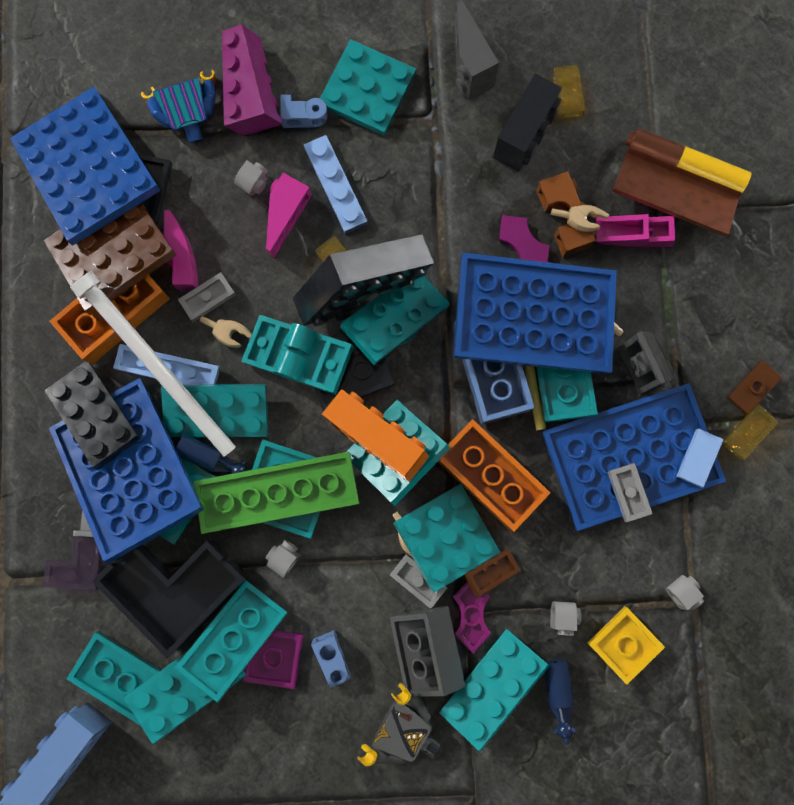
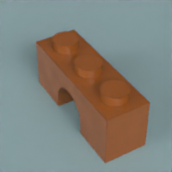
M568 171L539 181L536 192L544 212L551 211L552 208L569 212L571 207L585 205L583 201L579 200L577 183L574 178L571 179ZM568 224L558 227L554 237L562 257L564 258L591 248L596 241V231L582 232Z

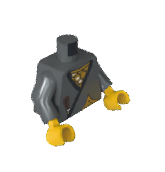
M403 683L398 685L402 690L400 694L395 695L391 693L395 701L372 740L374 749L367 744L361 746L367 754L364 757L358 756L357 759L365 766H371L374 763L404 764L407 761L414 762L419 751L434 758L440 747L439 742L428 736L432 729L431 715L423 699L408 691Z

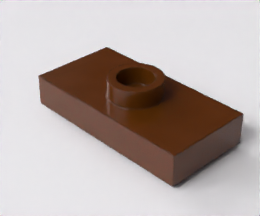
M761 360L726 398L744 415H748L782 377L764 360Z
M507 548L467 572L463 577L474 596L479 598L520 573L521 569Z

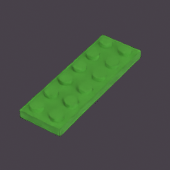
M350 451L193 481L194 489L204 508L203 511L198 513L201 534L360 504Z

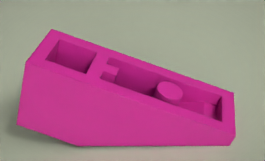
M282 173L279 179H275L270 188L266 250L273 258H275L312 196L309 186L285 173Z

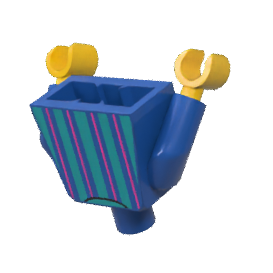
M211 70L212 75L208 78L204 77V73L201 71V79L198 77L159 90L151 87L152 93L149 96L141 92V96L146 101L152 117L165 128H172L173 131L184 129L189 143L203 139L199 124L208 122V117L213 113L216 100L215 85L217 80L213 70Z

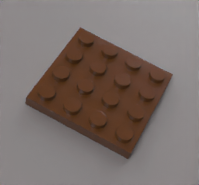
M142 203L73 246L67 241L61 229L44 240L70 287L80 277L92 271L101 281L98 287L110 301L176 256V253ZM76 295L85 312L92 315L97 311L86 297L79 299Z

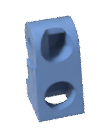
M281 95L283 128L321 127L326 123L328 118L327 108L323 100L312 98L309 101H292L291 95Z
M333 630L314 638L311 646L329 686L332 688L351 680V674L344 659L336 631Z

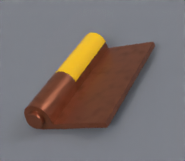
M639 127L636 132L631 130L625 142V145L629 147L612 192L727 237L739 197L746 189L752 173Z

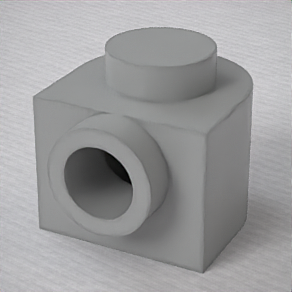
M246 160L238 171L234 184L251 196L260 194L266 186L265 181L267 178L265 175L268 171L256 162L253 165Z
M284 540L278 547L273 546L265 558L268 560L266 566L285 578L301 556L296 552L298 548L287 540Z
M681 575L666 588V592L680 609L694 610L704 602L702 599L704 596L699 591L701 587L691 576Z
M553 601L551 605L550 628L558 630V635L574 636V631H577V625L581 623V609L577 608L576 603Z

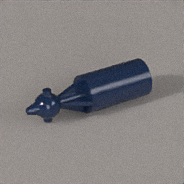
M186 434L182 436L176 447V451L181 459L210 472H231V474L247 471L245 462L241 461L240 464L234 465L217 448Z
M548 660L545 662L550 666L545 671L549 706L560 722L557 728H554V734H558L564 744L568 745L570 737L573 733H576V727H572L568 723L574 705L568 660Z

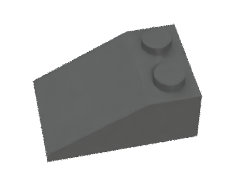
M463 0L457 1L455 20L456 85L460 93H465L468 100L494 87L499 62Z
M641 331L618 348L638 394H642L674 379L672 365L668 360L664 359L661 352V342L657 337L653 336L652 332Z

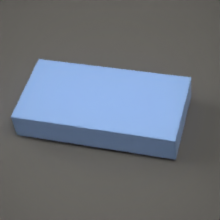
M696 429L676 477L700 488L704 487L723 439L702 429Z

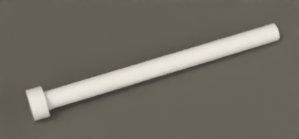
M90 271L75 281L70 288L79 299L83 297L88 299L223 456L229 454L236 446L98 287L101 284L98 277Z

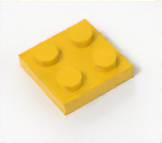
M626 606L587 642L625 684H628L665 648Z

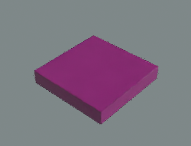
M275 630L244 669L246 676L242 682L295 689L304 634Z

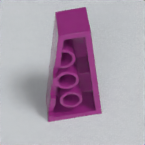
M242 24L222 31L224 126L242 136L282 125L281 116L278 115L276 110L278 106L277 100L273 96L270 87L272 81L266 71L265 66L267 62L260 37Z

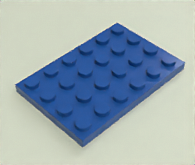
M95 87L83 92L78 97L10 138L65 238L72 246L161 191Z
M463 252L460 262L453 358L600 374L612 373L617 270Z
M141 378L111 393L141 439L100 469L96 470L92 467L63 420L49 427L102 560L108 564L204 510L146 384Z
M690 383L600 412L594 417L581 418L541 432L576 531L623 516L607 471L635 463L650 507L726 482L717 456L704 487L700 488L676 477L695 430L699 428L708 432Z

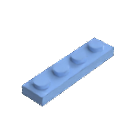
M324 135L304 144V149L344 233L348 234L367 225L366 217L327 136Z
M119 345L113 369L156 379L127 345ZM155 352L183 385L217 384L220 372L219 366Z

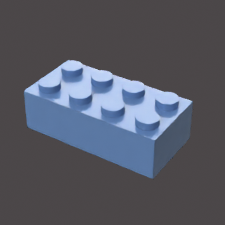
M456 321L454 322L453 326L454 334L456 328ZM462 359L481 425L530 412L535 408L522 365Z
M88 702L80 707H73L69 713L64 712L55 722L56 730L51 736L49 734L46 735L36 747L39 750L36 756L27 759L20 767L18 772L21 775L16 781L12 780L0 794L3 797L0 805H49L112 721Z

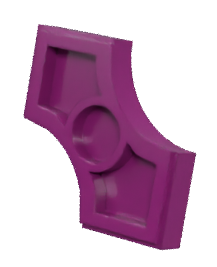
M502 215L499 242L510 246L517 253L519 259L548 262L549 245L537 241L528 229L527 218Z
M465 582L453 595L461 612L460 623L454 635L474 654L491 635L483 617L484 607L490 595L486 593L476 598L467 582Z

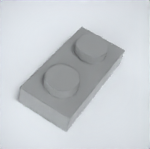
M220 272L178 300L189 318L195 322L201 316L206 315L236 296V294Z
M635 463L607 471L625 522L653 514Z
M407 554L390 573L392 578L430 609L447 589L445 586L432 593L415 561Z

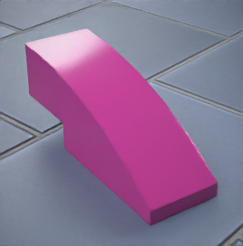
M164 210V237L176 253V256L166 262L169 266H173L172 285L178 291H192L198 287V273L190 242L171 211Z
M648 214L609 216L607 219L596 218V224L600 225V228L596 230L598 244L627 247H673L675 242L674 216L649 217Z

